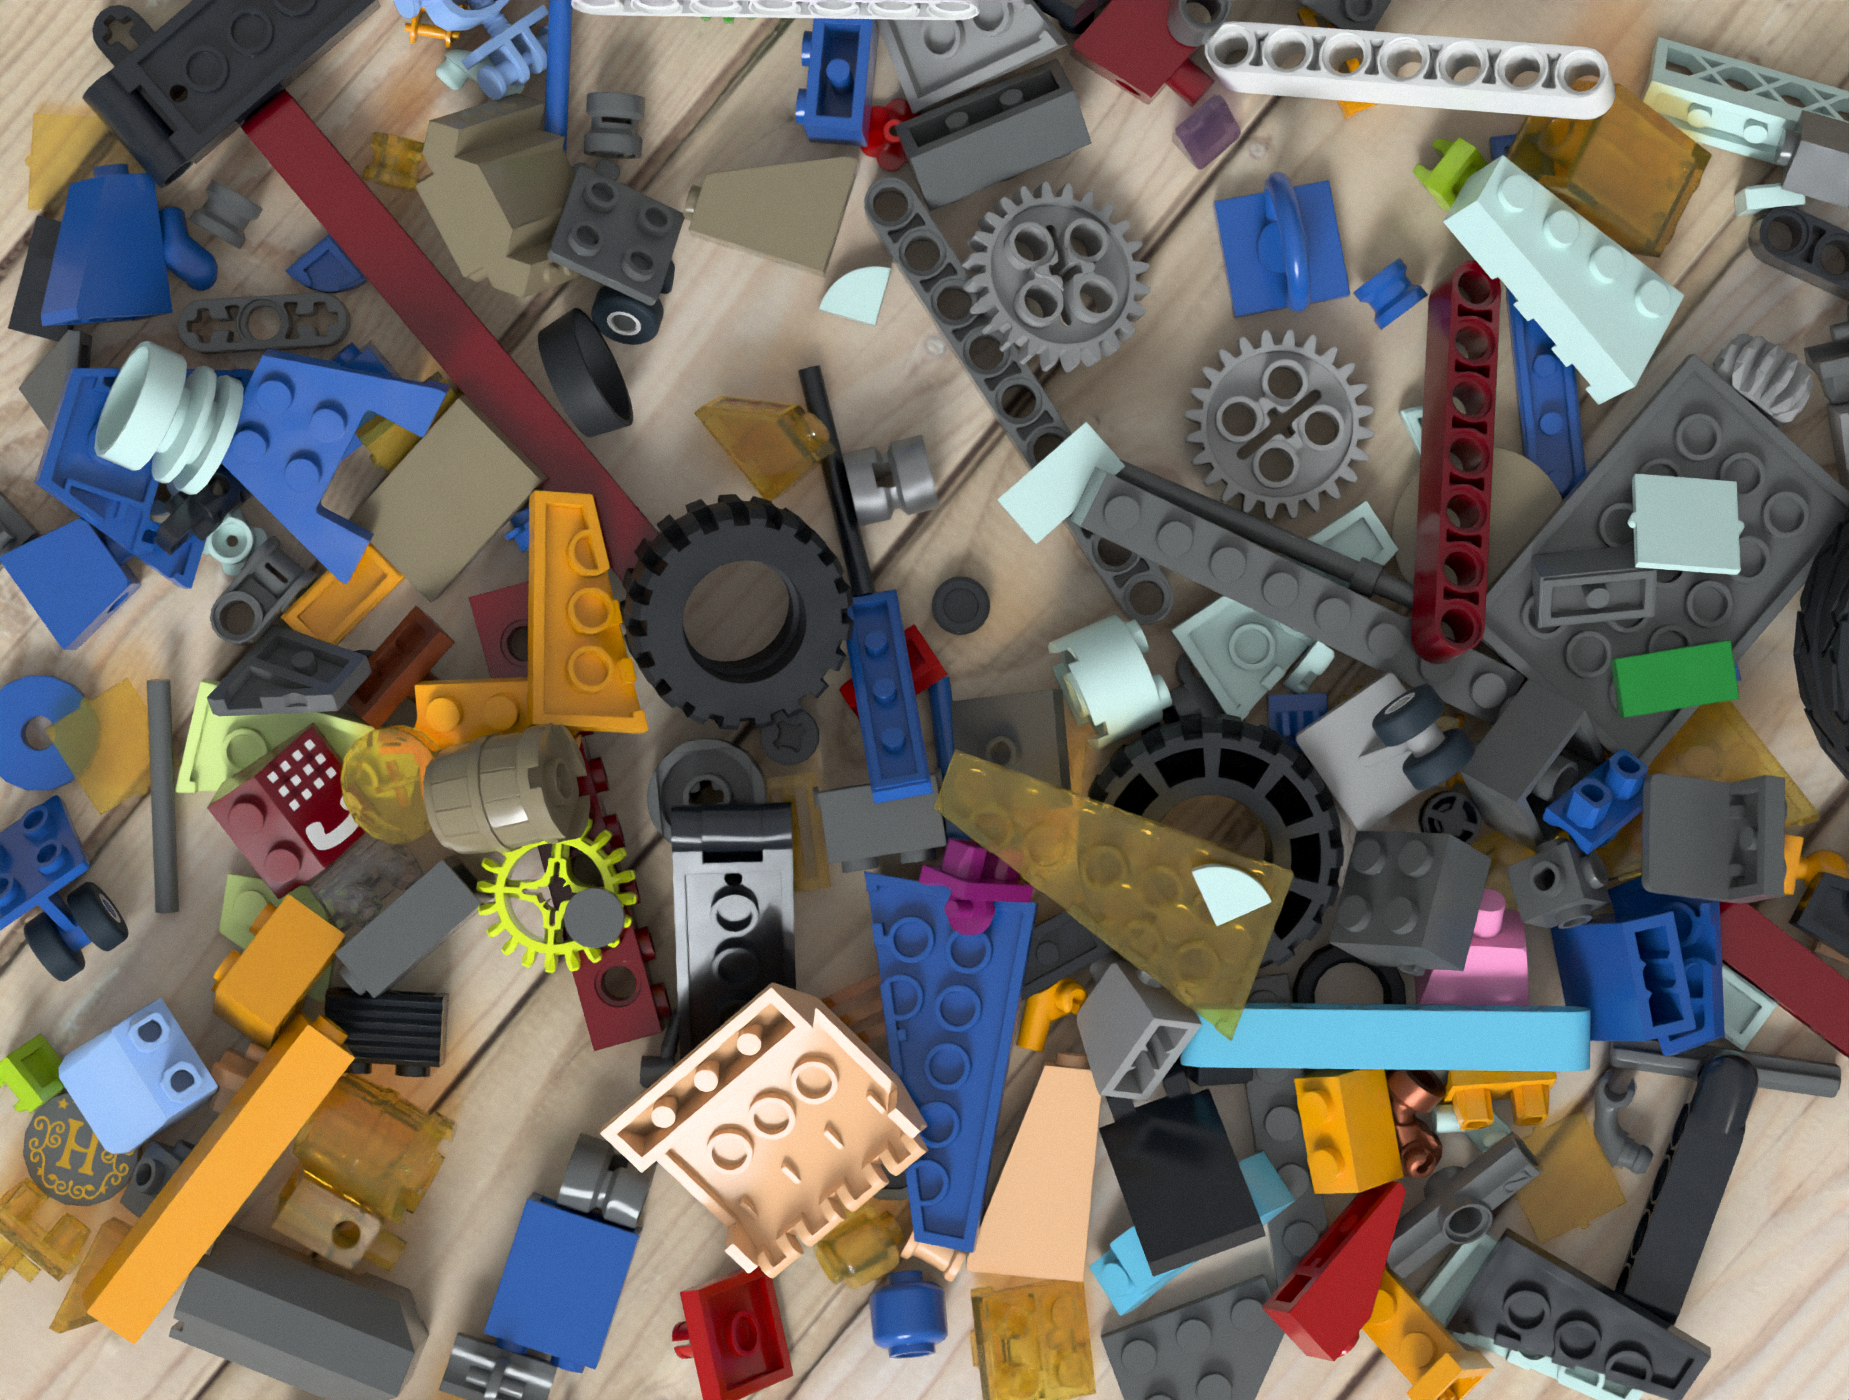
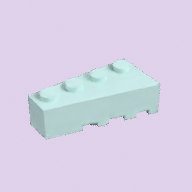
M1503 155L1468 177L1443 220V223L1492 280L1499 277L1512 292L1516 299L1513 305L1527 321L1534 318L1555 343L1551 348L1563 364L1566 367L1573 364L1587 380L1589 385L1585 389L1598 405L1636 386L1685 295Z

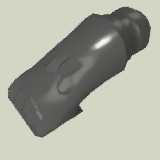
M1611 1068L1606 1070L1603 1077L1596 1084L1594 1134L1600 1144L1604 1157L1612 1168L1614 1166L1621 1169L1625 1167L1635 1174H1642L1646 1172L1653 1153L1649 1147L1635 1143V1139L1628 1137L1629 1133L1624 1131L1618 1123V1111L1620 1108H1624L1631 1103L1637 1090L1635 1078H1632L1628 1091L1622 1094L1612 1092L1607 1084L1614 1071Z

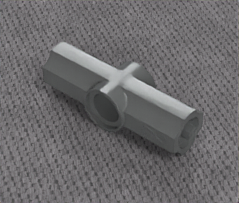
M1512 1131L1467 1167L1451 1166L1434 1173L1425 1184V1199L1397 1222L1387 1262L1392 1270L1404 1279L1451 1242L1464 1245L1482 1238L1492 1225L1491 1211L1544 1171L1538 1159L1525 1142Z

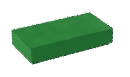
M1731 640L1610 659L1620 718L1740 699Z

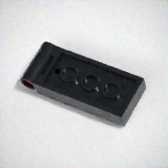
M192 0L114 68L96 80L86 90L82 99L159 188H164L183 175L193 163L197 164L234 133L240 125L377 11L381 5L378 0ZM187 90L188 94L185 100L181 102L175 101L174 97L177 91Z
M791 802L671 805L680 1060L772 982L796 990Z

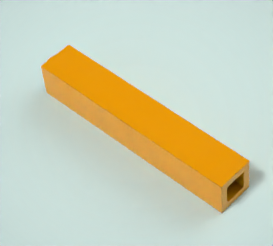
M299 1011L83 1291L81 1298L87 1314L132 1344H136L355 1059L344 1043L349 1035L341 1027L322 1014L313 1021Z

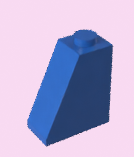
M128 164L94 167V178L71 183L41 311L42 326L139 321L173 313L155 182L147 173L129 174Z

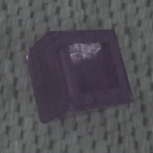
M1214 94L1175 128L1171 141L1196 169L1201 170L1239 138L1241 131L1226 101L1220 94L1217 96Z

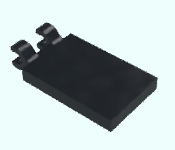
M1179 1058L1162 1080L1167 1096L1138 1107H1134L1132 1099L1106 1096L1115 1122L1099 1128L1153 1277L1266 1236L1211 1092L1208 1088L1192 1094Z

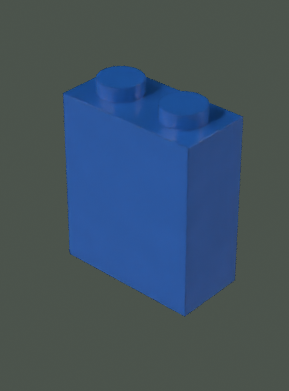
M1673 911L1599 914L1592 916L1589 922L1576 927L1560 929L1558 926L1550 928L1565 1006L1591 1009L1590 1041H1649L1696 1029Z
M532 1192L527 1198L484 1333L496 1337L494 1343L511 1352L528 1354L529 1348L552 1355L550 1362L567 1371L583 1373L585 1366L596 1369L601 1359L643 1228L636 1226L635 1230L632 1231L603 1221L602 1214L592 1211L585 1215L556 1205V1199Z

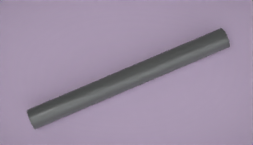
M170 679L147 680L155 912L175 913L179 911L171 682Z

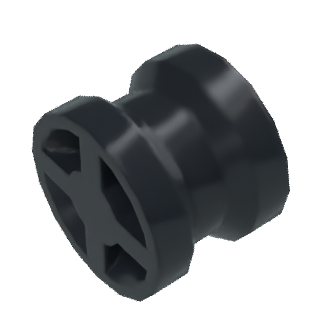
M804 710L789 719L783 711L770 715L772 725L762 727L761 744L765 753L773 761L782 765H797L808 760L815 753L819 744V728L817 723Z
M1446 790L1434 793L1424 801L1419 810L1418 824L1421 833H1441L1443 828V833L1451 834L1469 845L1476 839L1481 829V814L1473 799L1463 793Z

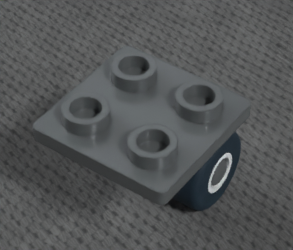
M581 166L577 169L572 179L547 251V257L562 266L604 284L597 292L591 310L592 321L603 335L616 342L629 345L649 342L657 335L664 315L663 305L658 297L660 293L668 294L672 290L675 265L671 258L685 217L682 216V212Z

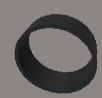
M573 308L539 331L538 347L546 374L558 400L578 430L587 437H594L632 425V404L621 371L605 339L587 314L579 308Z

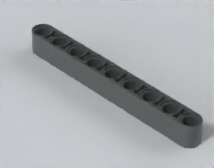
M885 177L875 181L868 188L864 198L865 216L870 227L1029 471H1031L1039 463L1034 456L1035 443L1045 436H1054L1064 442L1072 435L1071 431L1026 363L1024 365L1019 363V351L1014 344L1003 351L1002 361L994 368L982 369L972 362L969 351L976 341L992 339L1000 345L1004 334L999 329L989 334H983L982 329L990 320L987 312L980 314H971L969 312L964 318L959 320H950L940 313L937 306L940 296L949 290L964 292L971 301V307L981 299L980 294L963 290V285L970 279V276L965 268L962 267L961 262L914 190L905 181L896 177ZM894 192L906 200L908 208L900 219L885 221L880 219L875 213L874 204L882 194ZM918 241L932 243L940 255L937 264L926 271L912 268L905 257L908 248ZM1014 387L1027 389L1035 400L1034 411L1024 418L1009 416L1001 404L1002 396L1007 390ZM1072 514L1063 521L1064 525L1122 614L1129 621L1135 619L1139 625H1151L1165 618L1173 605V590L1157 563L1130 551L1128 560L1120 566H1110L1104 563L1098 554V543L1102 537L1070 520ZM1140 582L1154 584L1162 595L1161 606L1152 615L1137 613L1130 603L1132 588Z

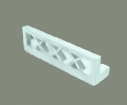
M1658 37L1652 51L1649 79L1637 105L1634 124L1776 164L1774 159L1780 137L1785 129L1794 131L1802 110L1849 123V121L1844 120L1837 113L1839 111L1849 113V91ZM1666 61L1687 67L1693 75L1688 76L1665 69ZM1730 79L1741 82L1750 91L1744 92L1733 89L1724 80ZM1786 95L1797 98L1806 107L1800 108L1787 104L1781 96Z

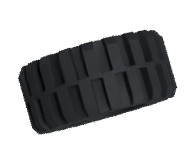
M736 494L718 495V503L706 505L702 499L686 504L687 514L676 520L669 514L656 524L661 532L652 542L643 538L634 552L639 558L635 569H626L622 586L627 594L626 600L620 602V611L626 628L624 638L629 652L659 697L670 707L674 708L677 706L682 709L687 718L704 724L708 719L716 722L720 729L737 730L740 721H749L754 729L772 725L770 715L783 711L789 719L803 710L798 701L806 694L811 692L817 699L829 687L823 677L829 668L840 671L847 656L840 646L842 640L852 639L854 621L847 614V608L854 605L851 587L844 581L842 576L845 570L837 556L826 545V542L810 526L786 507L780 509L770 500L753 496L750 501H742ZM736 561H756L772 568L783 580L789 594L787 616L774 640L760 652L737 661L712 660L696 651L685 634L683 614L687 600L700 580L716 568Z

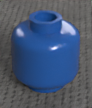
M910 1270L888 1274V1285L876 1288L869 1298L874 1343L878 1347L888 1349L889 1358H915L935 1354V1345L944 1341L948 1336L945 1292L943 1288L937 1283L923 1281L922 1271Z

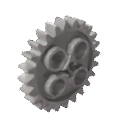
M1048 182L1040 184L1034 190L1033 195L1026 186H1023L1012 195V201L1006 196L1002 197L993 206L994 213L988 211L978 221L977 224L982 231H976L967 241V244L977 253H971L962 262V267L977 273V275L971 277L963 285L964 291L980 294L981 299L969 309L971 314L987 312L990 320L982 329L983 334H989L999 329L1004 334L999 350L1003 352L1014 343L1020 346L1019 363L1023 365L1035 354H1039L1042 371H1048L1056 364L1058 358L1065 372H1071L1079 365L1080 358L1089 368L1101 360V353L1110 357L1121 348L1119 340L1125 342L1136 332L1131 322L1138 321L1146 313V310L1136 301L1143 299L1150 293L1151 287L1144 283L1136 281V278L1144 274L1150 267L1148 263L1133 261L1132 255L1143 244L1142 241L1135 240L1126 242L1122 235L1131 224L1129 220L1121 221L1114 225L1109 220L1114 208L1111 202L1100 211L1092 208L1094 192L1091 190L1078 201L1074 200L1073 189L1070 183H1066L1057 192L1055 197ZM1046 228H1049L1052 231L1053 239ZM1070 237L1080 240L1086 246L1088 257L1078 254L1072 248ZM1015 241L1022 242L1030 248L1033 254V261L1023 258L1017 252ZM1080 293L1087 294L1095 301L1097 313H1093L1084 307L1080 299ZM1025 297L1032 298L1038 302L1043 311V318L1033 315L1027 309ZM1060 314H1061V317H1062L1063 321H1064L1068 326L1062 325V323H1061V321H1060Z
M1288 329L1285 332L1280 345H1274L1269 331L1263 330L1260 335L1259 348L1256 349L1243 336L1237 340L1240 356L1235 358L1226 350L1221 349L1217 356L1223 367L1222 371L1219 372L1204 366L1200 373L1210 384V387L1208 389L1191 388L1189 395L1202 403L1201 409H1193L1184 413L1186 420L1199 424L1198 431L1192 432L1184 438L1185 443L1201 444L1203 452L1198 454L1191 461L1192 466L1209 464L1212 471L1203 482L1205 487L1221 480L1226 487L1222 492L1220 501L1225 503L1238 493L1243 496L1241 511L1247 514L1256 502L1263 503L1265 519L1271 520L1276 512L1277 505L1283 504L1289 519H1295L1298 515L1299 501L1302 500L1315 513L1321 510L1318 493L1323 492L1335 501L1341 497L1335 480L1339 478L1349 483L1356 482L1358 477L1348 466L1350 461H1368L1369 455L1356 447L1357 441L1374 437V431L1359 426V419L1372 414L1374 407L1357 405L1355 400L1368 387L1366 384L1349 386L1346 379L1354 370L1355 365L1350 363L1336 369L1332 363L1338 348L1333 346L1322 356L1316 354V336L1311 335L1302 348L1295 346L1293 330ZM1284 368L1295 374L1299 385L1295 397L1283 400L1271 393L1268 387V378L1273 370ZM1316 390L1320 393V399L1288 425L1287 430L1291 435L1289 439H1286L1282 434H1277L1245 460L1238 458V450L1271 423L1267 412L1272 411L1277 417L1281 416L1311 391ZM1241 405L1250 411L1253 417V427L1249 434L1234 436L1225 430L1222 424V415L1227 407ZM1323 414L1332 420L1335 426V435L1330 444L1317 445L1308 439L1305 433V423L1310 415ZM1276 450L1287 457L1290 470L1285 480L1282 482H1272L1262 476L1259 470V460L1264 452Z

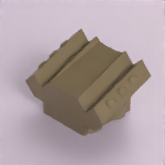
M515 93L502 97L499 100H493L429 120L422 153L432 173L422 178L421 182L415 185L463 277H470L476 282L489 278L495 289L525 298L584 275L562 266L547 257L549 245L575 174L563 150L565 136L540 129L546 102Z

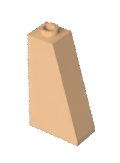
M1057 1052L1056 1062L1043 1060L982 1212L976 1250L973 1253L968 1252L966 1255V1271L1077 1282L1084 1281L1101 1095L1097 1091L1086 1054Z

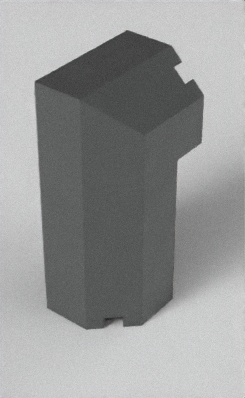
M227 1224L214 1241L210 1256L204 1254L189 1273L173 1317L179 1321L171 1327L169 1337L327 1400H390L398 1397L413 1377L429 1333L424 1321H421L415 1308L416 1302L410 1289L368 1272L358 1276Z

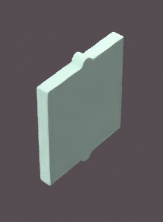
M1634 474L1632 478L1633 513L1628 519V525L1634 528L1635 567L1738 575L1741 570L1739 535L1744 529V523L1738 520L1737 481Z

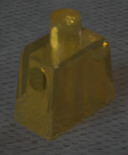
M305 1154L273 1202L272 1228L347 1270L353 1271L361 1258L365 1257L390 1272L406 1248V1240L382 1227L384 1224V1207L378 1201ZM343 1221H351L357 1224L349 1230H342L336 1227L337 1224Z

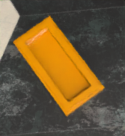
M370 542L347 585L339 581L327 570L281 618L296 632L338 646L406 578Z

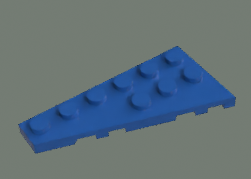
M864 871L873 924H871L873 940L878 957L881 979L880 991L891 1069L901 1079L927 1124V1127L919 1134L925 1142L928 1151L905 1170L915 1242L973 1253L976 1250L1039 903L993 901L996 910L989 927L978 935H962L952 928L944 910L945 904L951 895L949 887L925 885L915 880Z

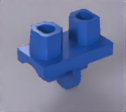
M1620 749L1546 808L1542 819L1549 825L1558 826L1567 831L1570 840L1588 855L1597 847L1606 846L1614 839L1619 829L1643 811V784L1649 769L1647 765L1629 751Z

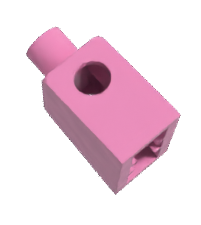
M1484 888L1464 971L1425 969L1423 976L1414 975L1416 1004L1529 1005L1527 947L1524 923H1522L1520 913L1517 910L1505 909L1506 900L1501 893Z

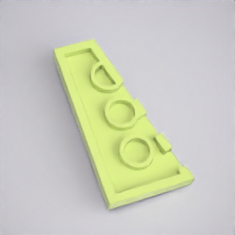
M208 678L200 681L175 793L217 791L221 783L314 722L370 796L414 797L417 794L422 776V767L416 752L383 754L381 750V745L386 743L380 742L381 731L383 729H402L382 724L376 730L363 719L334 711L217 716L212 713L207 697L220 684V681Z

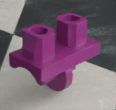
M948 837L941 866L923 865L919 882L925 885L949 887L951 895L945 904L944 910L952 928L962 935H978L989 927L996 910L993 901L1030 903L1034 889L1033 885L1018 880L1025 850L997 840H986L984 846L971 840Z

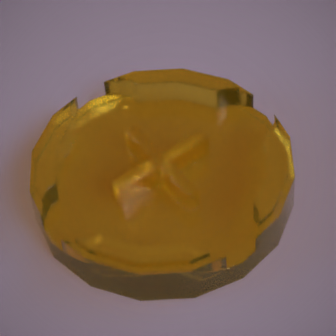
M405 725L377 728L357 739L344 757L340 778L344 803L354 821L371 837L390 844L411 843L433 832L424 803L423 781L427 765L432 758L437 757L438 753L442 751L441 748L424 732Z

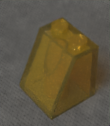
M1576 80L1571 89L1579 92L1587 91L1593 88L1597 82ZM1614 83L1616 97L1612 106L1605 114L1595 119L1584 120L1527 115L1506 158L1630 254L1660 258L1665 247L1672 240L1676 226L1692 194L1698 189L1702 174L1712 154L1618 83Z

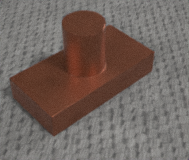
M415 605L368 658L372 673L346 702L365 722L378 730L405 698H408L416 705L415 685L420 681L440 680L430 670L452 647L455 641L428 614Z

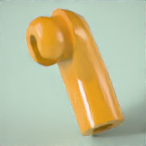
M1063 978L1028 997L1016 1045L1029 1050L1044 1052L1050 1023L1070 1013L1078 1014V1011L1088 998L1086 989L1072 978Z

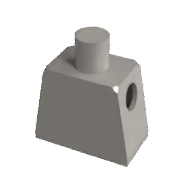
M1108 954L1095 961L1090 967V973L1096 987L1078 1011L1077 1025L1099 1095L1148 1101L1202 1023L1173 981L1159 976L1157 968L1148 964L1141 963L1138 965L1134 962L1123 961L1117 954Z

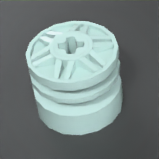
M144 341L131 352L109 391L96 430L94 449L97 456L132 471L140 470L152 458L151 473L154 480L160 483H170L173 480L177 490L189 495L197 494L208 484L230 446L243 405L244 388L239 380L228 375L217 378L214 370L207 366L197 367L186 379L187 362L184 356L153 342Z

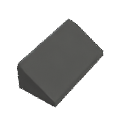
M1634 545L1536 554L1531 558L1535 618L1538 628L1654 617L1657 569L1635 567Z

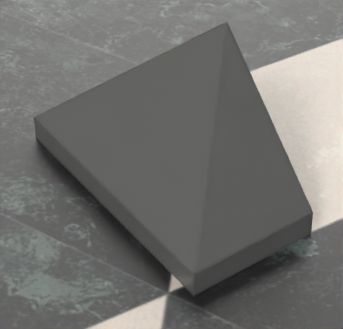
M68 330L19 387V390L48 431H50L67 371L72 368H90L92 336L85 332Z

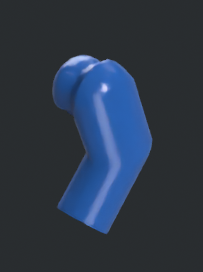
M168 207L160 210L159 217L166 267L174 275L185 281L190 288L197 291L210 289L217 280L218 265L215 258L189 236L185 212L182 209Z

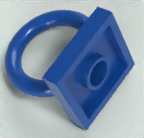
M1275 171L1266 177L1263 193L1225 199L1213 203L1234 318L1287 308L1294 312H1301L1309 304L1350 296L1329 180L1293 187L1286 174Z

